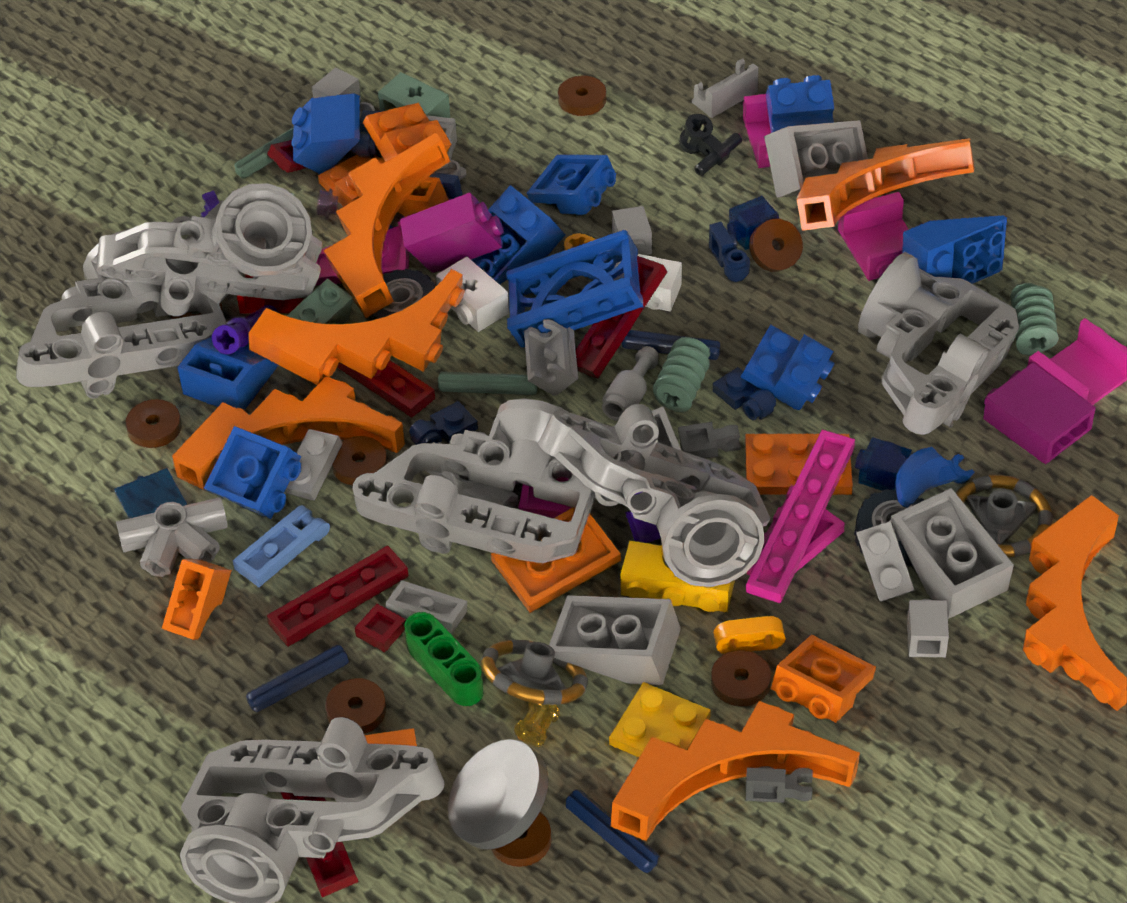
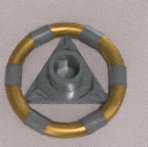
M986 475L970 480L956 491L957 496L963 503L967 500L976 519L1008 558L1030 553L1032 540L1052 525L1053 514L1047 499L1036 487L1022 479L1005 475ZM991 488H1005L1017 492L1031 500V502L1017 501L1014 493L1005 489L995 490L989 497L972 494ZM1037 508L1039 514L1035 533L1028 539L1004 545Z
M529 640L498 642L487 648L481 659L482 670L495 687L508 695L532 703L560 705L572 702L585 693L588 684L586 673L582 667L554 658V649L541 642ZM502 655H524L523 658L497 668L495 665L498 657ZM552 662L570 673L573 677L571 687H565L553 668Z

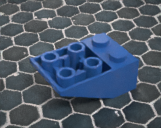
M510 185L488 209L493 216H497L501 221L503 227V234L500 235L502 248L471 260L500 285L508 280L507 271L545 258L566 234L548 215Z
M1003 215L928 221L903 232L902 253L907 252L916 257L919 268L934 277L961 278L971 284L976 283L1003 270L1007 217Z
M211 336L195 344L177 368L183 395L216 407L224 402L234 408H241L245 411L279 365L249 350V344L240 347L232 354L220 353L214 347Z

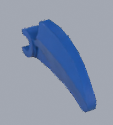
M933 447L920 449L911 454L899 468L896 477L897 500L903 507L908 508L924 492L950 482L964 484L975 472L973 469L965 471L960 468L959 464L964 459L963 455L957 454L951 460H946Z

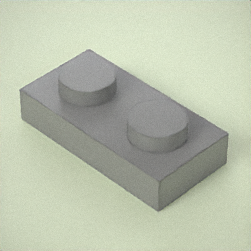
M308 429L297 451V454L302 456L299 461L301 463L300 475L296 480L289 482L284 493L315 501L343 444L339 436Z
M891 521L856 532L879 601L882 602L915 591Z
M401 580L386 601V608L406 620L417 612L430 613L450 634H453L467 613V601Z

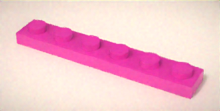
M821 430L746 583V593L781 604L852 455L855 439Z

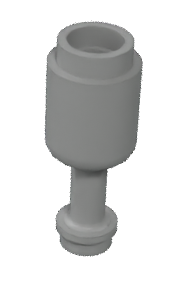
M645 346L635 355L637 363L634 368L618 373L604 394L602 410L610 419L618 421L627 407L639 404L647 390V384L643 377L648 369H654L658 364L659 354L654 348Z

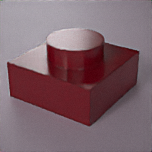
M292 140L271 144L267 153L277 163L278 167L287 173L306 169V167L293 161Z
M376 603L356 625L355 634L361 640L386 652L405 631L406 619Z

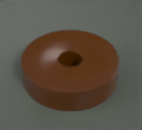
M591 76L571 77L561 83L558 88L559 106L565 112L576 116H587L597 113L606 104V87L600 80Z
M777 218L765 221L753 231L750 237L749 248L751 256L757 265L770 272H779L790 268L799 260L803 250V241L798 229L792 223ZM773 240H776V241L779 242V244H780V250H779V251H778V250H775V249L773 248V246H772V241H773Z
M152 399L141 402L130 410L126 417V428L129 438L135 444L146 448H157L169 444L179 435L182 422L180 413L175 405L165 400Z
M356 436L342 441L343 444L332 464V470L338 480L353 486L354 481L360 475L375 473L387 464L385 448L379 441L370 437Z
M745 650L731 651L719 657L714 663L711 671V686L716 696L727 704L740 707L754 705L764 699L770 690L771 670L768 663L756 653ZM744 676L747 679L737 680L736 677Z
M353 678L340 682L331 689L326 698L325 706L329 722L338 717L348 718L360 726L363 734L378 727L386 715V701L382 689L376 683L367 679ZM355 704L362 705L360 708L357 709L350 708L352 705Z
M539 812L534 822L523 833L526 837L515 839L505 846L491 849L495 857L507 865L517 867L532 865L541 860L551 846V827L548 819Z

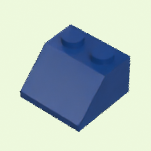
M353 93L311 98L302 108L299 107L292 117V124H294L291 142L293 161L319 174L333 168L360 141V96Z

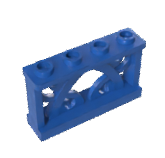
M622 230L507 271L510 317L507 318V328L521 348L525 347L524 331L529 327L536 328L541 333L551 331L543 326L544 319L553 320L566 329L570 327L573 330H577L644 307L639 286L638 249L628 232ZM624 273V278L614 280ZM578 276L593 279L578 294L566 298L561 295H555L570 279ZM533 293L537 297L527 298L524 295ZM525 307H531L529 311L525 312Z

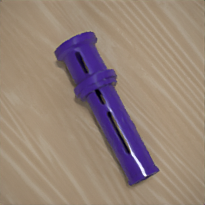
M265 305L244 318L235 317L228 321L227 324H222L215 328L212 334L214 347L220 353L227 355L236 352L240 347L248 345V333L263 311L268 308L278 313L277 309L272 305Z

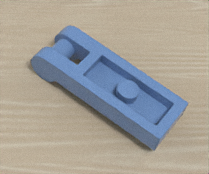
M298 506L232 560L234 570L257 587H260L315 540L320 541L329 532L330 525L322 518H314L312 511L305 506Z

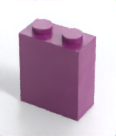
M471 193L400 219L404 247L432 273L447 269L465 257L471 260L502 248L500 235L503 234V227L500 219L497 216H493L488 211L485 203L479 202Z
M1031 363L1022 371H1016L1005 384L999 388H993L987 394L984 400L983 419L1046 465L1092 429L1096 407L1036 364Z

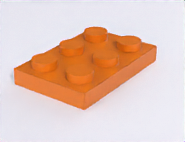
M745 434L746 480L756 486L760 495H786L791 485H795L819 434ZM839 434L850 438L849 434ZM851 457L832 495H852Z
M573 507L554 519L570 522L576 508ZM589 514L577 552L573 556L546 563H536L491 553V560L529 613L620 562L621 553L592 515Z

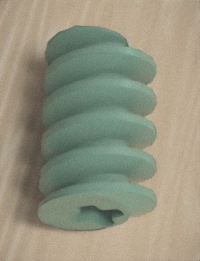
M1033 283L1017 285L1010 295L1011 306L1016 309L1019 329L1015 336L1017 350L1023 355L1030 356L1037 351L1043 352L1051 349L1059 340L1052 292L1048 288L1037 286Z
M681 337L674 342L667 360L658 375V379L653 385L654 396L662 406L676 412H686L691 408L692 401L695 399L697 391L701 387V382L705 378V373L710 367L708 359L710 348L703 342L690 337Z

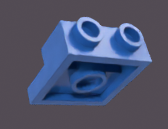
M812 75L804 78L803 82L792 83L789 78H780L773 81V85H768L766 102L771 133L788 126L834 123V103L830 80H822L821 76Z
M556 155L528 190L527 195L532 203L557 204L561 214L583 215L587 214L592 207H597L600 204L602 193L607 187L614 186L616 173L608 155Z
M770 324L740 377L761 390H769L775 398L800 411L806 400L813 403L820 392L822 385L818 384L817 381L819 377L825 380L835 363L829 360L833 351L805 334L798 341Z
M234 426L204 489L247 510L272 519L274 513L280 512L285 506L286 495L284 492L289 482L296 480L300 475L301 463L299 461L302 456L289 447Z

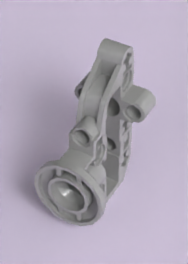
M268 183L248 184L232 191L221 203L216 219L180 216L172 222H147L117 235H104L100 237L96 271L104 277L162 285L160 298L162 309L169 315L181 316L189 310L195 290L274 300L308 297L312 293L320 275L321 267L316 262L322 250V241L312 235L309 214L301 201L289 191ZM182 235H189L190 238H188V239H183L181 236H182ZM252 235L265 238V249L251 245L246 241V238ZM168 259L189 261L194 267V271L188 274L176 273L168 267L166 261ZM240 271H241L242 273H244V274H247V275H250V276H254V277H253V278H245V277H243V276L240 274ZM170 293H181L185 299L176 300L171 297Z
M123 230V231H120V232H116V233H114V234H112V235H117V234H120V233H122V232H124V231H127V230ZM98 243L88 253L83 264L85 280L75 281L76 286L67 289L63 293L61 301L50 304L43 309L31 341L20 347L16 378L19 383L27 387L55 386L81 381L86 395L89 398L96 399L101 394L108 395L113 391L118 375L179 366L194 345L211 337L215 328L225 324L226 319L219 304L201 291L195 290L187 312L198 311L202 315L117 327L116 323L133 321L137 318V313L147 312L152 309L156 317L169 314L161 307L162 285L126 281L98 274L96 271ZM170 293L171 297L176 300L185 299L181 293ZM82 326L81 333L59 336L56 333L69 330V327Z
M907 252L897 256L882 274L868 297L858 324V332L868 338L881 337L876 351L890 359L882 376V385L904 415L902 419L904 426L911 432L921 435L932 432L942 423L952 428L953 420L957 421L960 418L970 395L1005 360L1019 329L1015 308L964 279L934 277L919 268L918 259ZM959 316H964L979 325L968 337L960 333L952 342L947 353L943 352L938 366L928 375L919 372L906 363L908 360L912 361L932 342L936 331L942 333Z
M526 398L509 400L500 405L489 436L465 430L464 434H454L449 444L422 443L413 445L377 472L366 473L357 477L352 488L356 509L361 516L385 525L418 533L421 545L429 551L446 554L450 551L454 542L518 560L536 563H546L573 556L577 552L594 502V493L557 458L544 452L538 445V441L554 411H568L544 401ZM492 460H499V461H501V462L498 463V464H489V463H488L489 461H492ZM431 470L439 473L447 471L467 476L470 481L508 491L514 490L515 481L521 484L532 486L534 497L576 509L572 520L565 522L458 494L457 485L441 476L429 475L425 478L423 484L412 482V480L420 471ZM565 477L569 480L565 482H559L556 479ZM403 502L411 503L406 507L397 506L398 504Z
M634 404L627 407L620 416L615 428L569 412L554 411L538 441L539 447L547 454L557 458L586 487L593 490L599 503L605 506H613L620 503L631 510L634 518L656 525L661 536L663 557L677 578L690 585L703 587L728 584L746 574L759 559L765 542L763 527L767 526L771 518L756 486L725 466L658 443L659 430L649 407L643 404ZM639 425H645L642 428L635 429ZM621 451H637L627 461L621 462L613 459Z
M343 717L331 720L322 742L245 740L211 752L206 756L181 806V810L192 829L180 852L182 867L193 883L209 895L224 902L275 903L281 899L299 857L324 858L326 852L334 849L336 842L370 838L381 834L422 800H429L439 795L445 783L434 754L430 749L424 747L368 744L360 726L354 721ZM268 792L293 793L294 796L335 798L336 802L271 799L262 794H267ZM223 793H244L239 797L221 796Z

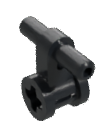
M703 114L690 115L686 120L685 129L679 137L680 147L685 152L690 154L701 152L705 156L703 160L695 165V172L701 176L716 164L721 165L730 156V152L742 143V137L738 133H733L721 143L711 134L713 131L712 121Z

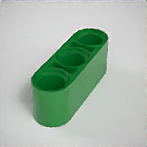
M417 612L409 616L405 622L407 649L410 655L455 703L461 706L477 704L484 694L482 669L479 663L433 615L426 612Z

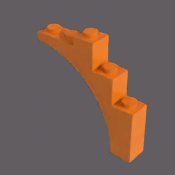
M437 133L382 164L375 157L348 173L360 197L336 211L348 236L323 251L334 273L347 292L353 297L354 302L365 318L394 302L384 281L382 251L388 228L395 214L413 190L436 170L450 162L442 139Z
M970 138L912 147L904 144L876 148L873 159L841 163L836 174L805 178L796 199L802 231L833 227L851 209L885 193L925 181L974 172Z
M451 269L430 293L416 303L389 316L354 324L313 323L291 318L266 308L248 333L249 350L316 385L325 376L331 377L339 362L372 379L378 369L383 370L386 367L391 355L424 372L429 363H435L442 353L443 345L440 344L441 331L447 322L448 311L452 306L457 307L464 296L465 290L462 289L463 274Z
M325 376L303 401H300L294 395H287L274 389L251 415L241 408H234L222 402L172 457L177 477L205 490L204 486L234 426L281 445L303 441L308 429L337 435L341 440L356 436L370 437L379 441L385 449L398 453L405 445L403 424L395 417L386 416L371 409L365 403L356 402L353 387L346 382L337 381Z
M1091 495L1032 540L1029 561L1034 569L1042 575L1029 584L1026 606L1040 620L1026 630L1023 651L1033 664L1041 665L1049 673L1061 665L1070 678L1079 680L1087 686L1098 701L1108 703L1118 711L1127 703V677L1116 668L1096 642L1084 613L1081 585L1084 574L1093 558L1114 538L1119 515Z
M759 701L742 732L734 730L725 724L705 719L688 750L679 748L671 742H664L651 737L612 802L610 827L647 841L655 827L682 802L714 785L746 777L747 768L768 766L774 769H786V774H792L794 770L799 768H809L813 770L814 778L851 787L856 777L860 753L845 745L836 744L818 737L809 731L793 727L794 714L784 711L780 707Z

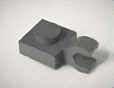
M712 422L678 427L680 445L684 452L705 459L717 457L718 448L725 452L741 450L738 425H727L723 428L713 429Z
M768 766L747 768L745 801L784 803V798H795L800 801L812 800V787H803L799 783H812L813 770L799 768L786 776V769H774Z

